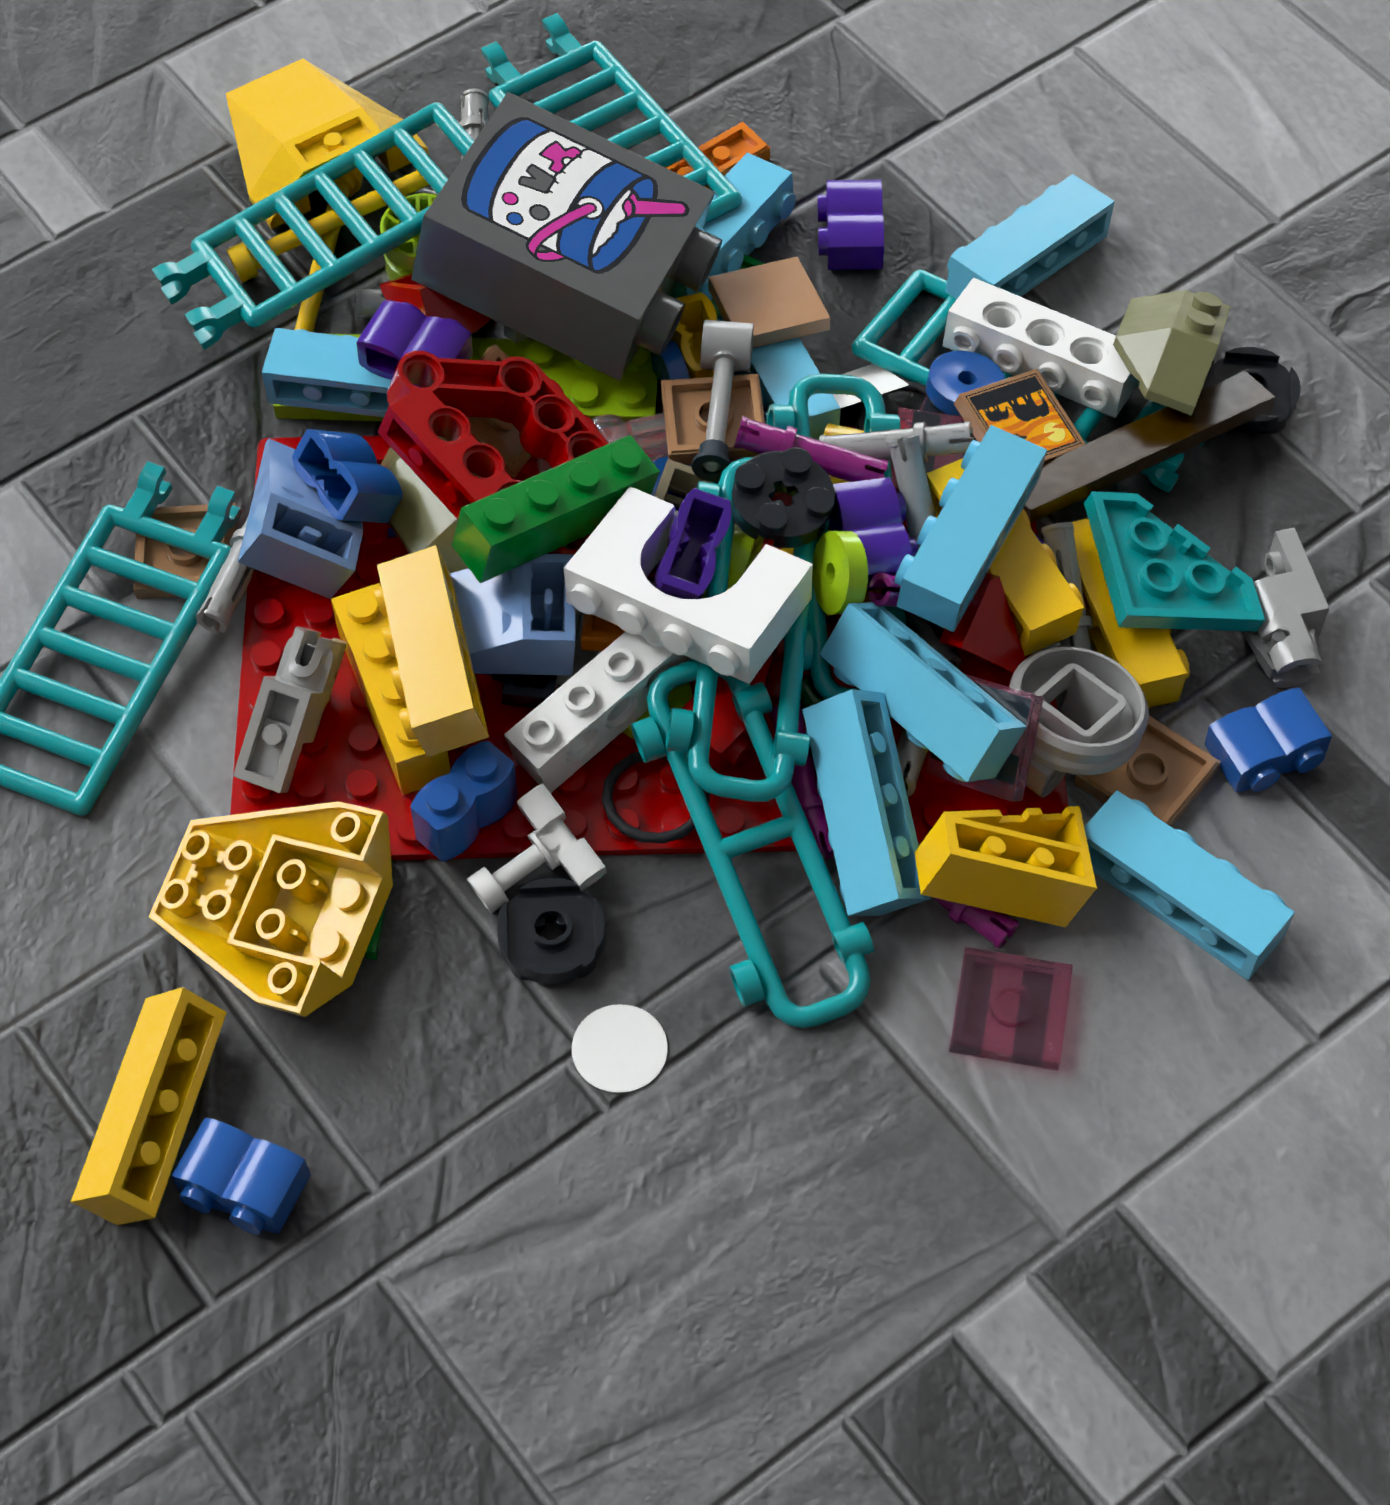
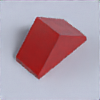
M987 573L955 631L952 632L944 629L939 642L997 669L1014 673L1018 665L1025 660V655L1000 576Z

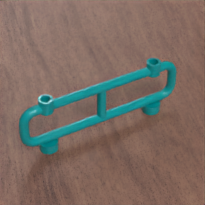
M814 374L799 380L790 391L788 405L771 404L769 406L766 422L767 425L786 430L787 426L797 428L796 434L811 438L808 399L814 394H841L856 396L864 403L866 410L864 433L900 429L899 416L886 414L882 395L872 383L861 377L840 374ZM888 460L884 478L889 477L892 481L891 461ZM818 537L817 539H815L814 551H815L816 545H817V543H818L820 537ZM812 582L803 671L810 670L815 690L822 699L826 700L851 689H859L842 687L837 684L832 678L830 664L819 655L828 640L826 613L820 608L816 600ZM884 606L907 626L906 613L902 608Z
M744 457L733 461L723 470L718 484L698 481L697 489L728 499L731 502L736 470L740 465L753 457ZM732 512L728 531L716 552L715 571L706 589L705 598L719 595L727 591L735 523ZM828 520V522H827V524H826L825 530H824L823 533L819 536L820 538H821V536H822L824 533L827 532V530H828V525H829V520ZM815 540L806 545L794 547L793 556L813 564ZM809 603L782 638L785 640L777 727L772 749L773 769L768 778L764 780H750L718 774L710 766L709 754L718 672L710 666L698 661L693 711L678 708L671 709L665 750L688 753L689 772L696 784L706 792L720 797L744 801H769L780 796L788 788L794 773V765L805 766L810 736L798 733Z
M691 659L667 668L659 673L649 686L646 700L650 717L631 723V729L639 753L645 763L667 757L740 936L748 959L733 964L728 968L733 986L742 1006L746 1007L765 1000L775 1017L789 1026L798 1028L818 1026L847 1015L858 1008L869 993L871 977L865 955L873 953L874 946L869 931L863 922L851 925L792 782L780 796L775 798L782 817L723 838L703 788L696 784L689 772L688 753L665 750L667 728L671 713L668 705V695L674 688L696 680L698 661ZM718 673V676L723 678L728 684L736 712L746 727L766 778H768L773 769L772 749L774 742L763 716L773 711L768 691L763 682L750 685L735 677ZM790 836L830 929L837 955L845 965L849 976V983L845 991L804 1007L795 1005L787 997L731 859Z

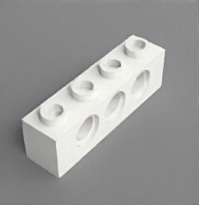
M976 278L970 281L948 311L943 340L944 347L954 351H970L981 354L995 362L1002 371L1013 376L1038 369L1052 392L1116 418L1139 383L1128 371L1114 348L1115 335Z
M624 632L504 734L516 762L539 785L543 783L548 791L552 793L648 710L646 698L649 686L659 673L692 658L674 654L665 646L638 634L633 635Z

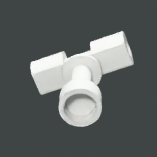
M542 783L517 801L519 809L535 829L528 835L532 846L493 874H490L483 867L467 878V881L484 906L492 914L502 907L506 901L509 902L504 891L543 863H546L551 870L561 864L573 882L579 885L581 891L595 883L607 872L605 865L584 837L577 840L563 822L566 819L565 812Z

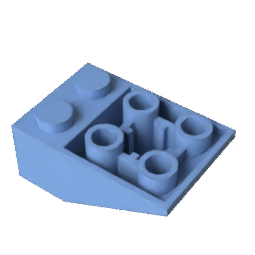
M268 439L265 443L238 563L331 599L355 572L363 534V522L339 520L333 517L321 503L317 488L306 484L298 475L292 461L295 449Z
M545 554L481 584L469 568L450 573L453 579L474 674L572 675L575 651V607L566 603L564 567L574 555Z

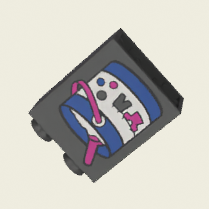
M507 92L424 214L411 280L620 381L640 347L660 357L668 347L686 306V303L670 296L677 283L696 292H699L704 285L723 241L703 230L715 192Z

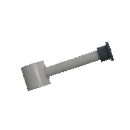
M704 320L701 344V369L714 370L706 438L699 446V453L693 458L692 471L697 477L706 481H719L723 470L732 463L728 458L729 447L725 444L733 375L734 372L750 373L754 334L753 323Z

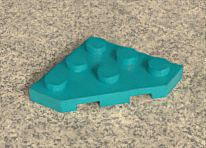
M1095 491L1090 493L1084 505L1118 627L1257 632L1264 623L1265 617L1253 579L1236 566L1232 571H1229L1207 555L1211 549L1208 545L1181 525L1177 524L1172 529L1150 512L1153 505L1139 494Z

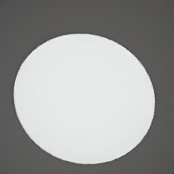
M610 1005L592 1012L580 1023L572 1041V1058L580 1075L594 1087L615 1093L634 1091L649 1084L662 1070L668 1052L667 1038L660 1023L650 1013L631 1005Z

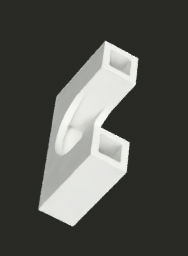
M630 486L564 567L566 603L573 605L582 613L593 614L618 625L629 634H638L663 645L674 654L685 655L708 665L719 674L732 676L750 684L811 600L813 564L766 544L738 582L719 595L704 599H682L665 594L655 588L647 580V577L667 550L668 533L675 518V505Z

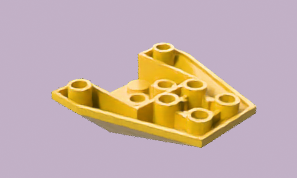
M303 58L225 93L248 195L252 204L261 201L403 120ZM417 134L413 135V138L429 155L428 147ZM397 146L377 156L390 173L411 163ZM308 196L294 203L302 214L311 210ZM279 213L265 220L271 229L285 223Z
M331 802L191 820L149 918L258 1004L306 1017L353 984L393 886L388 815L379 810L343 802Z

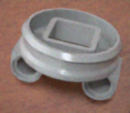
M1057 647L1029 656L1014 671L1006 691L1032 699L1027 728L1010 754L1020 757L1016 779L1041 798L1049 795L1066 773L1096 775L1110 772L1124 765L1136 752L1148 724V703L1143 690L1134 677L1113 659L1089 649ZM1064 690H1068L1059 712L1049 703Z

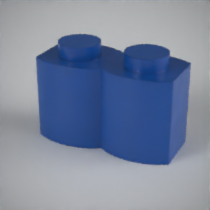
M307 429L292 455V461L298 475L306 484L317 488L321 503L336 519L388 523L403 497L401 486L395 475L388 468L377 464L376 456L371 446L364 438L357 434Z
M1293 688L1273 695L1255 707L1243 708L1218 719L1209 725L1204 744L1210 754L1221 761L1219 768L1235 793L1247 791L1251 788L1254 792H1259L1276 783L1281 773L1295 770L1304 773L1320 765L1326 757L1332 735L1300 688Z
M489 741L480 742L463 752L453 764L450 774L432 780L415 796L410 808L416 839L441 861L452 859L463 853L474 842L480 828L500 820L515 804L518 791L514 762Z
M204 1118L171 1177L181 1193L179 1195L180 1200L187 1206L202 1213H209L212 1208L231 1214L229 1220L234 1225L248 1233L259 1235L262 1229L279 1234L311 1173L306 1160L296 1153L274 1143L254 1138L229 1124L211 1118Z

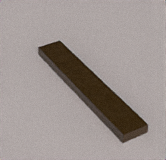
M1243 371L1202 390L1192 415L1165 407L1045 462L1040 479L1023 509L1027 513L1030 523L1089 496L1092 491L1098 492L1274 410L1275 396L1246 371Z

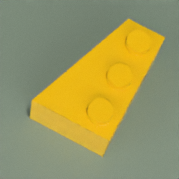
M1068 806L1062 813L1043 814L1040 808H1026L1022 815L1002 816L999 809L943 812L914 852L921 895L1056 926L1066 927L1097 889L1080 806Z

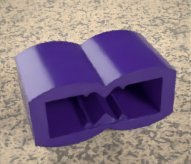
M881 179L826 180V194H817V222H826V228H818V256H827L828 270L883 269L884 221Z
M383 301L356 342L359 365L378 376L390 380L393 378L400 359L406 353L414 350L426 351L438 358L470 360L473 356L471 332L461 323L450 318L427 317L416 306L407 302Z
M889 477L833 484L835 501L832 516L829 519L828 531H852L857 534L864 546L867 557V590L876 589L869 587V583L875 574L881 572L896 576L904 557L907 554L915 557L918 552L915 539L908 537L906 529L902 524L906 518L904 497L901 492H896Z
M697 488L692 489L686 495L670 527L667 550L657 568L652 583L655 588L677 598H702L714 575L716 552L730 525V500Z

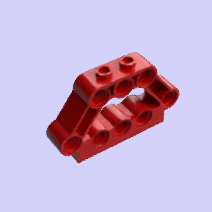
M414 350L406 353L400 359L387 391L389 406L378 430L380 436L457 519L462 507L522 482L520 480H513L504 470V458L497 449L491 445L479 443L470 433L471 427L467 417L497 418L503 422L512 423L520 432V443L524 450L534 457L545 459L552 468L609 444L598 431L593 420L582 414L568 399L556 381L550 379L534 362L520 356H512L503 361L438 358L426 351ZM472 473L479 475L481 478L474 476ZM591 534L567 544L570 549L560 547L547 554L575 555Z

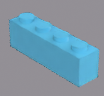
M747 152L725 175L728 181L741 194L742 203L738 208L704 224V231L723 240L708 277L739 270L744 254L749 255L756 247L762 246L769 232L781 219H786L791 214L796 201L795 194H793L792 172ZM708 277L699 292L677 283L670 296L678 298L702 292L711 301L712 296L708 290Z
M1074 174L1070 175L1056 186L1048 187L1041 196L1028 205L1020 206L1013 215L998 225L989 227L982 236L967 246L959 247L948 261L947 269L949 272L945 292L958 299L970 281L976 278L1017 296H1023L1107 237L1115 201Z
M715 304L717 321H724ZM798 337L753 348L750 373L734 372V375L759 374L766 424L767 413L771 404L788 405L790 391L795 384L808 375L820 374ZM814 394L808 399L812 439L819 440L820 435L824 434L828 423L840 425L841 408L833 394Z
M275 328L262 369L267 400L270 404L384 417L389 406L387 391L391 380L378 376L359 365L356 345L359 338L351 335L340 336L315 333L301 329Z
M990 425L981 443L975 440L970 443L961 463V468L964 469L962 476L959 480L953 477L950 478L939 502V506L943 507L937 518L931 515L928 516L917 539V544L921 545L915 557L907 554L897 571L894 583L901 585L897 607L952 632L955 631L1038 483L1047 449L993 425Z
M873 602L849 603L819 654L834 667L833 673L844 683L857 687L859 690L884 693L889 717L893 718L907 730V738L915 745L933 752L944 762L943 768L945 771L960 781L972 782L995 778L1027 728L1026 725L885 607L876 606Z
M851 689L802 709L807 728L806 734L810 736L809 747L812 751L818 779L817 790L823 801L829 829L828 840L834 852L840 879V894L845 903L847 915L881 916L931 899L929 896L921 895L914 853L919 845L884 693Z
M1116 790L1084 826L1093 871L1096 875L1246 980H1250L1285 937L1295 911L1287 907L1280 896L1272 891L1262 890L1242 876L1232 863L1224 859H1217L1198 846L1196 841L1185 831L1173 829L1153 815L1150 808L1143 802L1130 799Z

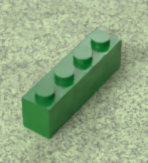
M631 435L625 436L462 507L451 546L481 584L591 534L630 486L652 495L660 470Z

